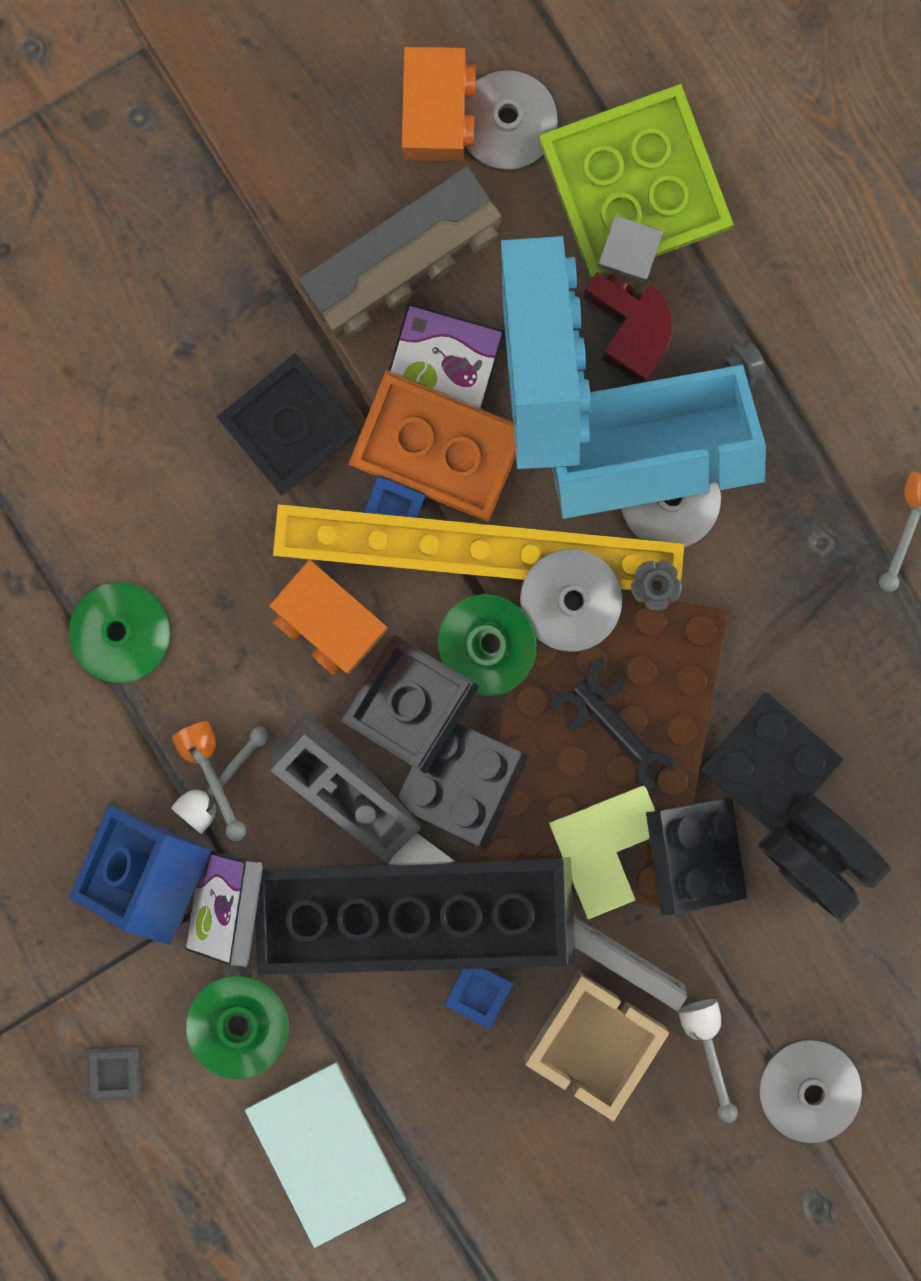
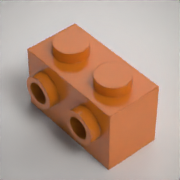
M404 47L402 152L404 160L464 162V146H474L475 115H465V96H475L476 65H466V48Z
M310 559L269 605L278 614L272 623L294 642L301 634L317 647L310 656L332 675L339 668L349 675L388 631V627Z

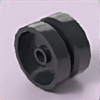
M806 792L789 810V815L792 823L807 840L803 842L787 828L774 826L757 846L780 869L778 872L797 891L813 904L816 902L835 919L843 923L860 902L856 891L841 875L843 873L847 874L863 887L875 888L890 872L891 867L847 822L818 798Z

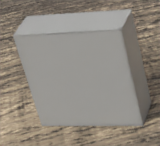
M615 215L598 267L646 283L663 231Z

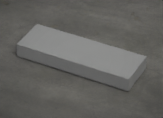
M573 915L575 948L677 1012L688 997L684 983Z

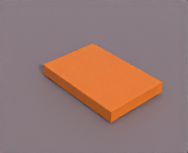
M387 369L348 465L422 493L425 497L489 523L516 458L514 425L516 423Z

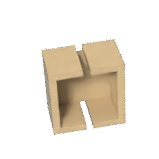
M578 971L525 1054V1065L566 1090L571 1082L569 1075L576 1079L571 1087L573 1095L614 1122L670 1032L663 1024L627 1001L619 1009L618 1006L621 1001L616 994Z

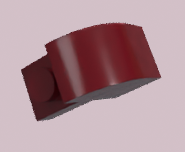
M596 272L585 288L583 299L622 324L604 350L601 359L637 384L644 383L660 363L669 346L673 330L670 308L662 294L651 284L640 300H637L631 296L634 289L627 282L614 274H609L605 278Z

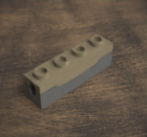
M466 166L305 274L298 281L302 291L323 322H326L325 324L334 338L344 332L348 337H351L371 324L373 319L370 315L387 304L390 309H393L408 300L415 293L412 286L427 276L434 281L452 270L457 264L454 258L467 249L471 248L473 253H476L490 245L499 236L496 230L501 227L502 216L494 204L490 202V198L469 167Z

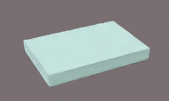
M337 1061L245 1108V1112L314 1248L406 1201V1196Z

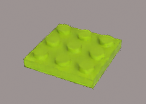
M682 84L539 135L538 141L590 281L596 272L602 276L613 273L598 267L615 215L663 231L655 257L731 230L734 226Z

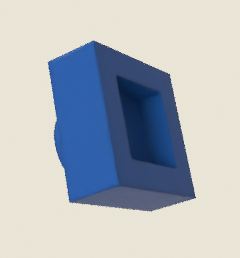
M378 476L363 513L417 518L425 495Z
M488 968L462 969L444 1006L490 1029L514 983Z

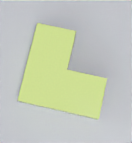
M644 785L549 822L562 858L571 857L572 882L587 919L635 901L617 852L650 839L646 812L655 811Z

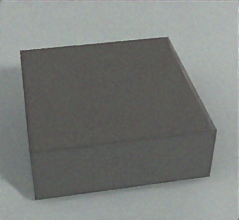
M140 1045L90 1047L87 1049L89 1101L140 1099L142 1097Z

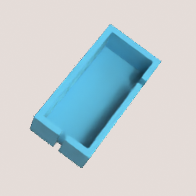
M563 236L501 240L503 316L513 423H516L514 425L517 469L580 465V444L590 443L588 412H590L589 381L588 379L584 380L583 370L586 369L584 338H580L579 330H573L581 328L580 299L575 297L574 290L569 291L570 288H577L575 257H565Z
M737 365L590 392V412H588L590 443L580 444V465L551 467L563 519L708 493L710 483L717 482L719 490L765 482L766 444L744 366Z

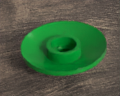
M108 583L90 591L77 604L70 620L69 641L75 658L88 673L107 682L127 683L145 677L163 660L170 642V622L163 605L148 590L131 583ZM121 622L126 628V635L122 640L115 642L110 639L108 630L113 623Z
M479 594L460 601L448 612L439 631L438 649L442 664L480 686L475 694L493 696L506 693L525 680L535 662L537 640L531 621L518 605L502 596ZM489 633L495 634L499 638L500 648L498 651H493L487 646L486 639Z
M228 976L207 985L192 1002L186 1020L187 1041L195 1058L210 1072L229 1079L250 1078L271 1067L283 1052L289 1033L287 1011L278 994L264 982L248 976ZM234 1016L244 1017L248 1021V1031L244 1034L234 1033L230 1028L231 1018Z

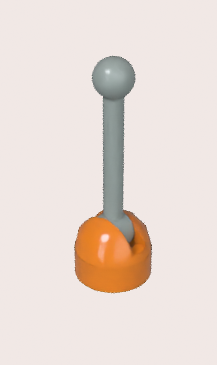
M910 471L904 486L903 495L906 503L912 510L889 570L879 579L880 588L885 592H893L899 586L897 575L921 515V473Z
M202 721L180 730L172 736L177 752L189 763L201 765L227 823L226 836L232 841L243 839L246 834V828L242 822L236 820L210 763V757L214 754L217 743L209 721Z

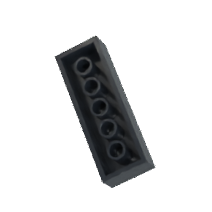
M571 857L265 868L262 870L255 916L257 975L569 966L575 962Z

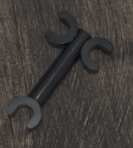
M603 658L594 661L588 667L586 679L570 693L557 695L551 701L549 708L553 712L565 702L575 705L577 716L567 725L570 731L576 730L584 724L588 711L636 764L638 781L646 788L652 790L656 785L647 776L646 769L649 763L659 761L671 772L675 769L674 762L665 753L652 752L604 700L603 697L617 694L625 682L619 678L612 686L607 688L601 687L596 681V673L599 669L603 668L606 662Z

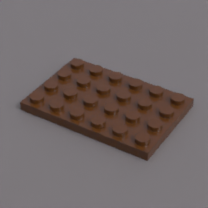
M575 590L569 591L564 597L565 606L572 611L579 609L582 605L581 594ZM621 590L622 609L618 622L612 632L599 644L585 650L570 652L551 648L536 638L537 653L534 665L525 680L507 692L498 736L499 742L528 755L529 758L487 848L484 849L477 846L474 861L562 858L549 822L642 785L636 776V764L588 711L584 724L580 728L570 731L567 725L577 716L575 705L565 702L553 712L549 708L551 701L557 695L570 693L586 679L588 667L594 661L602 658L606 664L596 673L597 683L601 687L607 688L612 686L619 678L625 682L617 694L603 697L604 700L652 752L665 753L674 762L675 769L671 772L659 761H653L647 766V776L656 785L652 790L646 788L655 811L693 804L730 611L678 600L669 602L664 610L654 611L647 609L645 603L636 601L631 591ZM650 839L618 851L617 855L635 897V901L631 903L660 908ZM572 882V891L576 892Z

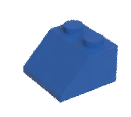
M109 804L69 898L125 932L171 945L177 929L182 923L184 913L195 887L203 874V869L211 850L177 832Z

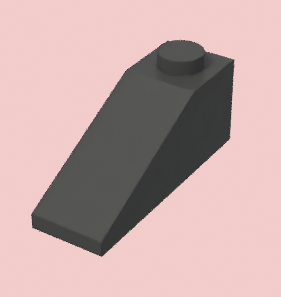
M306 711L272 746L270 771L384 862L388 863L420 830L421 824L349 747Z

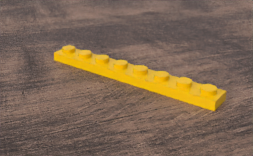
M278 504L273 556L524 580L530 569L546 555L560 550L576 549L592 553L601 558L615 573L621 589L631 590V583L636 577V569L647 561H653L654 563L666 561L671 563L678 571L677 579L681 581L685 544ZM659 580L653 581V589L659 590L661 588Z

